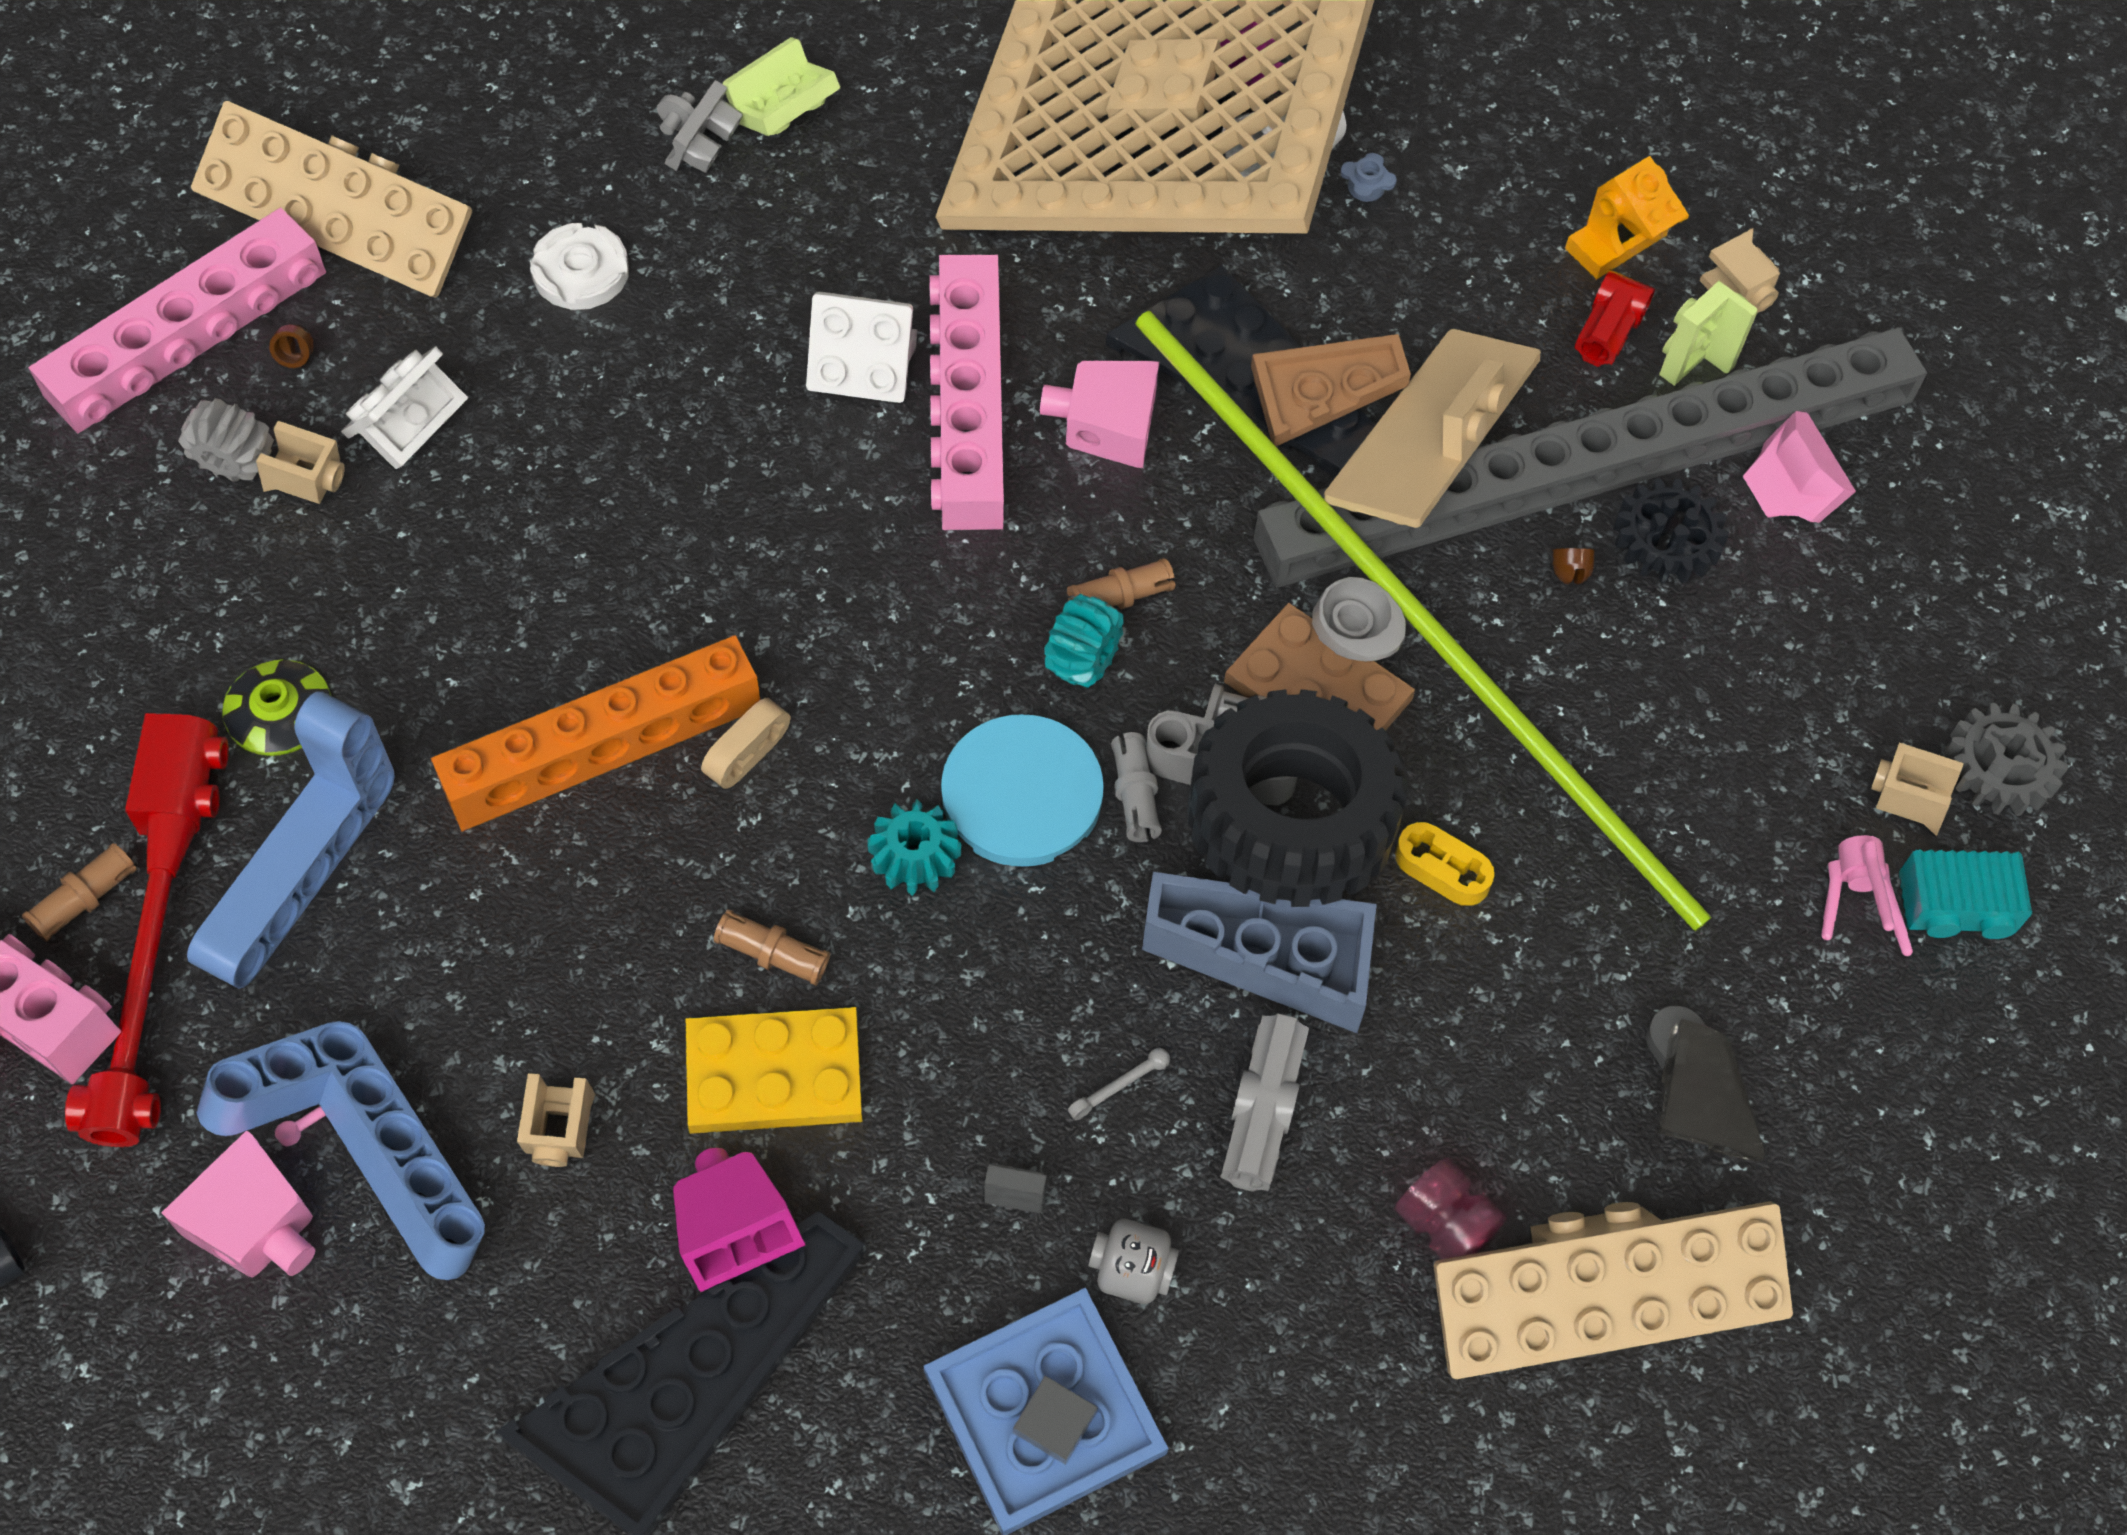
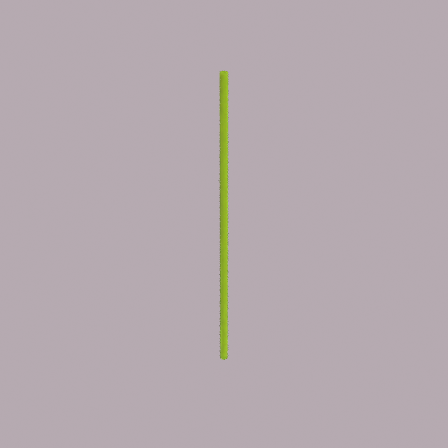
M1151 311L1143 313L1135 323L1140 331L1366 576L1391 595L1401 608L1404 617L1695 932L1707 923L1712 917L1342 517L1325 501L1317 490Z

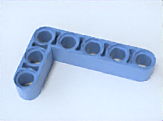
M317 691L307 698L297 714L294 726L295 734L315 775L197 930L188 947V962L238 989L247 986L257 976L384 803L394 784V769L372 718L368 714L322 691Z
M330 1022L228 1057L211 1067L208 1071L197 1109L199 1122L206 1130L216 1135H235L319 1104L420 1266L427 1274L442 1280L455 1279L466 1273L484 1235L485 1224L482 1216L367 1037L358 1027L347 1022ZM417 1193H422V1194L426 1195L427 1197L421 1196V1195H419V1194H417ZM445 1239H451L457 1242V1244L450 1243Z

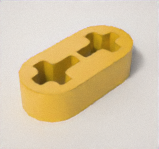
M1416 822L1408 825L1401 832L1395 849V860L1399 868L1406 874L1449 900L1463 906L1481 903L1487 897L1494 879V868L1490 860L1482 853L1440 828L1426 822ZM1424 842L1430 846L1429 853L1425 852L1420 858L1412 854L1413 847H1418ZM1468 870L1477 874L1476 880L1471 881L1468 886L1462 885L1459 882L1460 875L1466 874Z

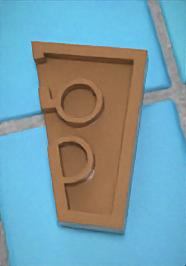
M1399 334L1253 354L1251 363L1271 442L1275 446L1281 445L1407 387L1411 375Z

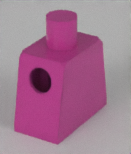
M709 1148L701 1152L695 1160L697 1173L679 1180L673 1187L679 1251L700 1292L805 1246L786 1202L752 1153L742 1152L729 1158L728 1153L724 1149Z

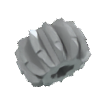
M214 399L212 402L201 400L197 407L191 410L181 428L182 433L178 442L185 449L184 454L187 458L197 461L200 469L212 471L215 477L222 475L231 481L238 482L240 479L252 480L256 473L259 472L256 460L260 453L270 456L274 439L268 433L269 427L265 423L257 421L253 412H245L240 409L238 404L231 406L221 399Z

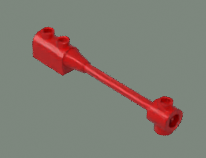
M145 713L125 811L139 835H147L146 860L149 878L118 1026L121 1033L116 1037L110 1069L92 1074L89 1077L88 1085H73L68 1092L65 1105L67 1129L70 1132H78L80 1138L97 1145L108 1147L136 1145L140 1139L141 1129L156 1128L160 1118V1097L157 1093H149V1083L134 1073L171 882L176 877L194 834L200 830L202 817H216L218 813L219 789L217 785H210L208 783L211 769H225L229 756L227 738L219 737L218 728L213 723L197 716Z

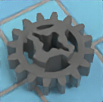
M1990 703L1984 713L1974 708L1964 721L1960 720L1950 734L1952 739L1944 749V754L1952 757L1953 760L1964 763L1960 773L1962 779L1955 788L1958 792L1968 789L1975 792L1976 794L1972 801L1973 805L1978 806L1986 799L1992 802L1993 814L1999 815L2006 805H2010L2014 814L2021 816L2029 805L2036 811L2039 810L2048 798H2052L2063 784L2060 779L2068 770V764L2060 761L2059 758L2066 751V746L2064 744L2051 743L2050 738L2056 729L2053 726L2044 729L2039 728L2036 725L2039 720L2038 713L2034 712L2026 719L2020 716L2019 706L2016 704H2012L2007 713H2002L1996 703Z

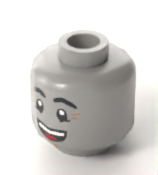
M1122 1218L1113 1224L1109 1235L1101 1232L1097 1233L1088 1266L1099 1269L1097 1283L1102 1292L1140 1304H1149L1156 1298L1158 1293L1167 1295L1179 1250L1171 1247V1238L1167 1231Z

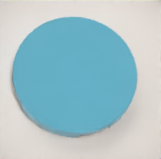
M1023 714L1003 716L987 721L972 729L953 748L942 774V805L946 819L954 820V823L957 825L958 835L973 848V852L990 861L1009 866L1042 865L1054 861V857L1070 850L1092 832L1102 807L1103 776L1092 749L1072 729L1057 721L1041 716Z

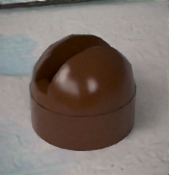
M299 324L285 325L279 328L271 338L269 344L270 353L275 361L282 366L288 368L300 367L307 362L313 352V337L309 330ZM294 338L298 341L301 353H295L296 344Z
M1553 549V569L1561 582L1570 584L1574 579V583L1579 585L1591 576L1594 568V549Z

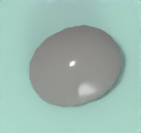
M1347 577L1335 581L1325 589L1312 611V625L1320 641L1337 655L1348 659L1365 662L1377 661L1396 653L1405 640L1406 620L1401 608L1386 590L1377 583L1364 578Z

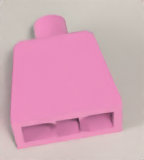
M1082 361L1077 364L1073 389L1044 385L1040 415L1067 418L1066 444L1070 448L1129 466L1143 468L1157 390L1159 362Z
M245 1131L161 1212L184 1238L251 1278L258 1275L271 1261L276 1263L289 1276L296 1275L310 1263L315 1254V1248L299 1234L310 1223L313 1215L254 1136L248 1131Z

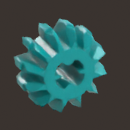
M1080 593L1073 600H1069L1065 603L1063 612L1056 616L1053 629L1048 632L1050 634L1049 641L1044 647L1046 655L1045 668L1073 685L1079 684L1087 688L1093 685L1096 681L1103 678L1105 669L1112 665V658L1115 652L1119 650L1118 643L1124 634L1122 627L1123 614L1109 605L1108 602L1095 596L1089 597Z
M916 799L912 805V811L905 812L899 805L894 803L891 808L892 819L877 816V820L874 823L876 834L870 835V838H868V852L874 856L871 859L872 870L876 875L886 874V885L889 886L890 890L900 883L906 882L907 892L913 896L918 889L917 884L925 883L929 889L935 892L936 888L939 887L938 876L952 879L955 873V863L953 861L961 857V843L955 839L958 835L957 825L954 823V820L943 821V810L940 809L939 805L925 813L923 812L922 803ZM911 845H919V849L911 850Z

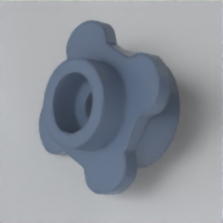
M1369 153L1365 158L1355 163L1348 161L1342 165L1341 176L1348 179V190L1356 199L1366 202L1375 201L1384 194L1385 190H1392L1395 187L1396 176L1387 171L1383 165L1384 159L1381 155Z

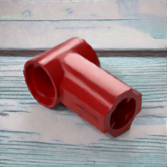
M1608 271L1595 297L1592 313L1579 334L1574 347L1582 355L1583 361L1597 367L1603 364L1613 365L1632 328L1637 329L1642 322L1653 298L1655 288L1615 271Z

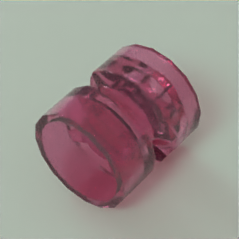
M1448 1157L1439 1161L1421 1176L1402 1196L1394 1208L1395 1212L1417 1234L1428 1232L1431 1235L1429 1246L1441 1259L1476 1254L1495 1235L1507 1219L1484 1193L1472 1195L1469 1192L1471 1180Z

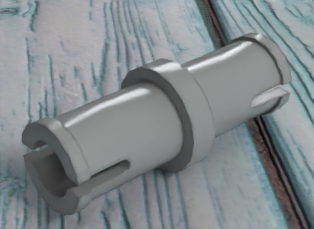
M1135 732L1124 733L1126 747H1123L1122 739L1119 736L1115 737L1111 743L1118 779L1114 784L1115 794L1123 803L1128 839L1133 842L1149 841L1147 828H1150L1153 839L1157 838L1162 831L1154 798L1158 791L1157 779L1149 770L1145 737Z

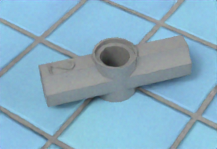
M1283 1014L1263 1015L1258 1026L1249 1070H1244L1233 1110L1231 1120H1235L1221 1175V1178L1232 1183L1234 1187L1252 1192L1256 1190L1269 1191L1271 1181H1273L1280 1154L1279 1148L1282 1136L1288 1133L1300 1084H1297L1296 1080L1309 1027L1301 1024L1297 1018Z

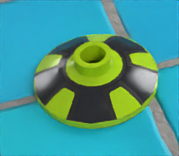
M292 660L265 662L247 670L231 685L223 703V721L231 738L245 750L265 756L289 754L302 748L294 728L301 706L310 695L317 691H322L331 696L330 690L323 677L306 664ZM281 695L280 698L275 702H266L269 698L273 696Z

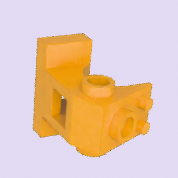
M1648 156L1598 187L1587 225L1568 237L1565 249L1590 274L1599 279L1608 273L1609 270H1613L1667 236L1669 228L1686 220L1689 214L1668 184L1664 170L1655 164L1651 156ZM1620 224H1623L1635 235L1623 244L1620 241L1617 230Z

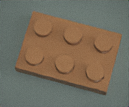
M1290 603L1281 610L1225 673L1224 679L1226 684L1248 698L1255 695L1267 697L1268 692L1286 689L1287 695H1299L1300 690L1304 689L1317 691L1316 697L1330 700L1332 695L1346 700L1348 702L1347 708L1357 712L1360 708L1374 718V728L1376 730L1382 727L1387 730L1412 701L1415 692L1413 687L1375 661H1358L1337 655L1320 641L1312 625V618Z

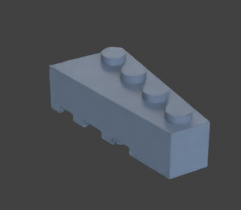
M1153 872L1142 950L1358 1033L1366 1008L1376 904L1341 899L1340 901L1322 905L1320 899L1310 901L1309 907H1291V901L1277 899L1274 905L1260 901V894L1248 890L1245 895L1229 886L1230 883Z

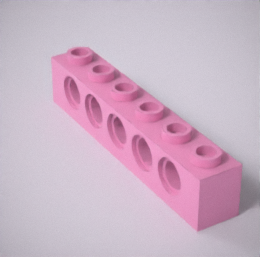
M280 207L28 368L44 398L79 434L92 424L102 421L109 413L134 397L145 393L151 386L177 369L187 366L194 358L217 343L227 340L236 331L254 319L270 312L276 305L302 288L313 284L316 279L326 273L317 244Z
M939 255V275H930V305H940V315H930V345H940V355H930L931 385H940L941 394L931 395V426H941V437H931V468L941 467V479H931L932 510H942V530L1003 529L1004 495L998 255ZM962 472H972V474H962Z

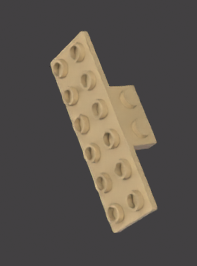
M225 101L221 107L191 185L193 191L257 220L263 219L281 207L316 242L318 247L434 298L440 294L472 214L470 206L397 175L399 165L373 153L367 162L356 157L359 147L331 135L329 143L326 144L229 101Z
M1450 329L1410 380L1408 386L1403 389L1326 489L1325 501L1330 505L1389 520L1400 525L1414 528L1420 527L1539 363L1541 351L1524 345Z
M1771 1201L1667 1220H1660L1643 1207H1640V1204L1633 1202L1611 1204L1605 1207L1604 1214L1587 1217L1578 1212L1558 1213L1548 1218V1224L1531 1226L1532 1244L1442 1259L1434 1263L1447 1369L1453 1379L1789 1319L1793 1315L1780 1207Z

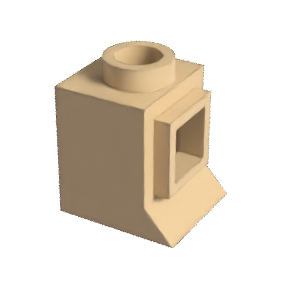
M1752 228L1711 250L1709 257L1717 267L1702 274L1700 282L1708 290L1718 281L1722 282L1734 292L1744 296L1749 303L1757 308V313L1771 306L1777 299L1779 292L1774 286L1780 272L1759 247L1753 245Z
M278 421L274 427L279 450L276 457L273 458L260 453L256 460L263 492L279 490L320 504L327 490L331 492L337 491L344 476L345 466L340 462L337 441Z
M1899 743L1892 762L1881 759L1872 784V790L1881 792L1876 809L1922 823L1937 836L1952 800L1951 795L1964 763Z
M528 1073L517 1143L525 1153L533 1154L532 1162L544 1166L564 1167L567 1166L568 1157L583 1158L590 1110L596 1095L586 1078L574 1077L573 1088L547 1086L540 1074ZM548 1114L568 1116L565 1137L545 1136Z

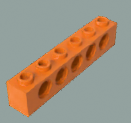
M736 635L434 756L431 758V761L460 830L463 832L742 717L760 700L757 676Z

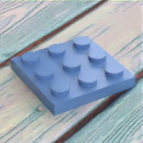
M1086 1288L923 1366L925 1376L1002 1535H1008L1168 1453V1447ZM1044 1376L1049 1377L1098 1407L1096 1415L1066 1465L1013 1433L1014 1425Z

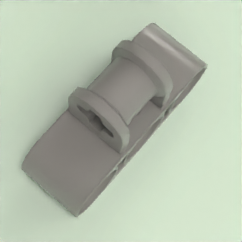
M1215 684L1204 718L1178 711H1165L1156 715L1149 723L1147 732L1146 753L1149 769L1162 778L1190 785L1194 757L1198 752L1199 742L1203 734L1214 726V720L1220 714L1230 708L1237 712L1238 702L1248 697L1225 692L1223 685ZM1262 695L1258 696L1260 700L1267 698L1266 696ZM1173 741L1178 743L1180 747L1174 749L1166 748L1160 743ZM1282 776L1266 779L1253 785L1249 790L1260 803L1279 805L1292 797L1298 777Z

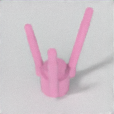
M1867 835L1854 836L1842 841L1838 845L1839 860L1828 863L1830 881L1823 917L1822 938L1830 940L1833 936L1842 882H1847L1848 887L1853 891H1873L1883 928L1886 931L1894 930L1902 954L1910 956L1913 953V949L1890 881L1889 866L1885 863L1882 841L1874 836Z

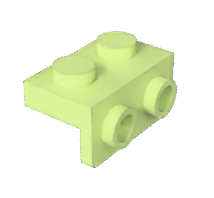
M793 37L787 39L723 82V85L727 87L725 94L729 104L743 114L739 124L767 136L783 132L789 127L792 120L806 111L820 107L825 103L828 96L840 89L835 72L809 63L800 41Z
M1720 281L1714 284L1698 300H1695L1693 297L1688 299L1674 318V323L1678 326L1663 348L1662 352L1666 354V358L1659 375L1675 386L1704 358L1724 373H1729L1736 365L1758 312L1757 308L1749 303L1744 296L1734 292Z

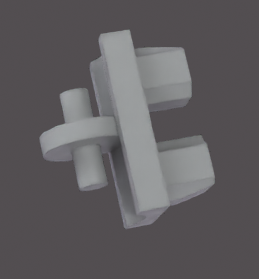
M715 80L695 109L692 107L695 98L688 92H684L681 97L665 95L657 105L658 114L663 120L660 125L661 131L666 135H672L675 130L679 131L672 143L674 148L665 160L666 165L677 171L683 161H685L689 165L707 173L722 146L705 136L703 132L707 128L728 141L737 129L743 116L742 113L723 100L727 90L726 86Z

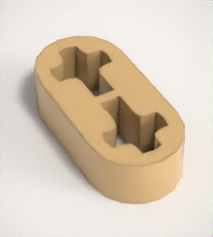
M764 698L759 700L709 749L702 762V772L723 789L734 786L783 737L790 724L791 716L771 699Z

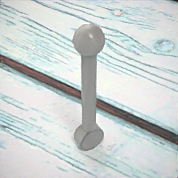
M1163 1048L1153 1049L1148 1055V1060L1091 1096L1080 1098L1068 1108L1069 1114L1074 1120H1079L1086 1116L1093 1107L1151 1070L1165 1069L1170 1063L1169 1053Z

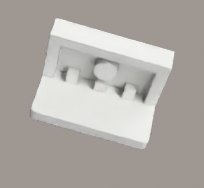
M816 292L812 298L807 389L809 391L889 402H903L906 397L908 363L916 349L917 329H912L913 306L907 303Z
M436 346L423 355L415 349L403 361L400 359L379 379L382 384L376 387L370 394L366 393L346 412V415L352 421L341 432L348 439L360 433L395 469H398L440 428L468 397L435 364L443 355Z

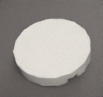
M569 223L551 230L537 242L533 250L532 262H530L532 279L539 294L553 305L570 310L591 309L609 302L622 291L629 277V261L623 243L617 235L606 227L595 225L594 229L583 227L582 223Z

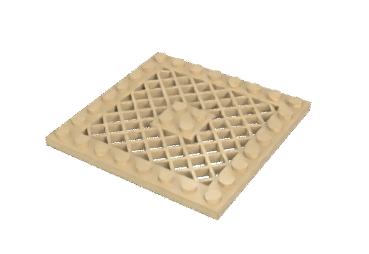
M1078 0L1015 1L936 214L941 230L1308 233L1374 0H1167L1165 2L1162 0H1125L1122 3L1118 0H1083L1079 4H1076ZM1281 4L1285 6V8L1271 17L1267 14ZM1237 5L1241 7L1227 17L1222 15ZM1192 6L1196 8L1181 19L1178 17V15ZM1149 7L1152 8L1151 11H1149L1148 13L1144 14V15L1141 16L1140 18H1138V19H1135V18H1134V16L1138 15L1139 13H1141L1142 11L1146 10L1147 8H1149ZM1104 9H1109V11L1102 14L1098 18L1094 20L1091 19V17L1095 16ZM1254 21L1258 24L1244 34L1239 32ZM1298 21L1303 23L1290 33L1284 31ZM1210 22L1213 24V26L1198 35L1194 33ZM1165 23L1169 25L1154 36L1150 34ZM1122 24L1125 26L1109 37L1106 35ZM1079 25L1082 26V28L1078 29L1066 38L1063 36ZM1271 38L1275 40L1274 43L1260 52L1256 49ZM1228 39L1230 42L1221 48L1220 43ZM1095 41L1098 43L1084 53H1079L1080 50ZM1308 44L1305 51L1302 47ZM1289 55L1293 58L1278 69L1274 66V64ZM1243 56L1247 58V60L1233 69L1228 67V65ZM1067 58L1070 60V62L1066 63L1054 72L1051 70L1053 67L1060 64ZM1110 58L1114 60L1098 71L1094 69ZM1260 73L1265 76L1249 87L1245 84ZM1083 75L1086 77L1071 88L1067 87L1068 84ZM1297 79L1296 85L1294 86L1291 82ZM1278 90L1283 93L1268 104L1262 101ZM1232 91L1236 93L1235 96L1221 105L1217 102V100ZM1055 92L1058 94V96L1044 105L1040 106L1038 104ZM1098 92L1102 94L1086 106L1082 103ZM1250 108L1254 111V113L1238 123L1234 120L1235 117ZM1071 109L1074 111L1073 114L1058 123L1054 121ZM1206 109V110L1208 111V113H1206L1205 115H1203L1204 110ZM1108 114L1109 119L1102 123L1098 121L1100 118ZM1284 115H1286L1285 122L1280 119ZM1176 126L1180 129L1164 141L1159 138ZM1221 126L1226 129L1209 141L1205 138V136ZM1267 126L1272 129V131L1256 141L1251 137ZM1043 127L1046 129V131L1030 141L1026 139ZM1088 127L1090 131L1074 141L1070 139V137L1084 128ZM1130 127L1135 129L1118 141L1114 138ZM1059 144L1062 146L1060 150L1045 159L1041 156ZM1103 144L1107 147L1090 159L1086 157L1087 154ZM1148 144L1152 147L1135 159L1131 156ZM1193 144L1197 147V149L1181 159L1176 156ZM1238 144L1243 147L1242 150L1227 159L1223 156L1224 153ZM1276 150L1275 155H1274V159H1273L1269 154H1271L1272 152H1274V151ZM1030 162L1034 164L1033 167L1029 168L1017 177L1014 176V172L1018 171ZM1074 162L1079 165L1061 177L1057 174ZM1119 162L1123 165L1107 177L1102 174ZM1164 162L1168 164L1167 168L1152 177L1147 174ZM1210 162L1215 166L1199 177L1193 174ZM1256 162L1262 166L1246 177L1240 174Z

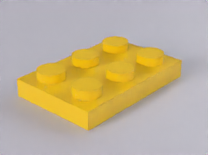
M856 1007L686 1019L687 1118L690 1134L862 1122Z

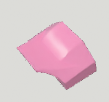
M1795 411L1763 443L1760 455L1743 475L1767 517L1799 516L1810 522L1820 523L1856 492L1809 414Z

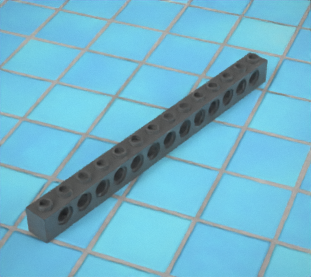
M1900 327L1882 333L1873 331L1862 335L1854 341L1836 346L1834 344H1827L1812 353L1794 358L1781 357L1763 367L1749 371L1745 369L1736 370L1725 378L1704 384L1694 382L1676 392L1662 396L1649 395L1641 398L1634 404L1616 409L1603 408L1585 418L1571 422L1558 421L1543 430L1526 435H1509L1498 443L1477 448L1422 525L1417 528L1349 511L1338 506H1330L1379 558L1761 447L1795 411L1808 413L1819 430L1912 403L1927 375V371ZM1327 488L1317 491L1324 499ZM1297 500L1292 502L1278 501L1269 505L1264 510L1258 511L1254 541L1276 588L1356 565ZM1355 517H1362L1366 520H1360ZM1307 530H1313L1319 534L1309 533Z

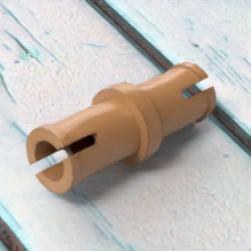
M1165 558L1126 571L1124 568L1118 567L1111 569L1108 576L1068 586L1067 594L1069 596L1074 595V597L1068 598V601L1073 600V598L1081 593L1104 600L1112 607L1118 606L1120 609H1125L1133 606L1134 600L1174 590L1175 582L1173 580L1168 581L1167 579L1175 577L1169 561Z
M112 843L108 846L107 850L75 875L72 872L64 875L60 879L62 885L32 909L24 912L22 917L44 942H48L55 933L84 910L91 913L99 906L98 899L129 874L137 871V868L133 865L134 863L119 846Z
M727 909L721 917L713 939L717 944H723L758 959L757 964L762 968L769 970L772 966L805 979L815 986L821 980L831 955L826 950L822 951L787 936V930L781 926L774 925L772 928H769L738 915L730 909Z

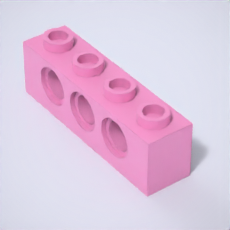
M8 934L3 940H0V1035L73 1085L121 1033V1030L106 1015L112 1006L87 985H84L79 991L70 986L73 982L71 977L50 960L46 959L40 966L33 962L32 959L35 957V954L17 938Z

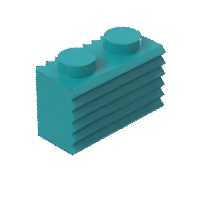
M1919 849L1912 852L1899 871L1900 888L1902 889V898L1904 899L1903 908L1905 909L1906 927L1908 930H1927V934L1934 938L1951 937L1961 931H1981L1982 936L1985 938L2002 939L2018 932L2032 915L2023 857L2019 851L2011 854L2008 851L2003 853L1997 851L1978 853L1974 850L1967 853L1964 850L1960 852H1955L1954 850L1948 852L1928 850L1924 852Z

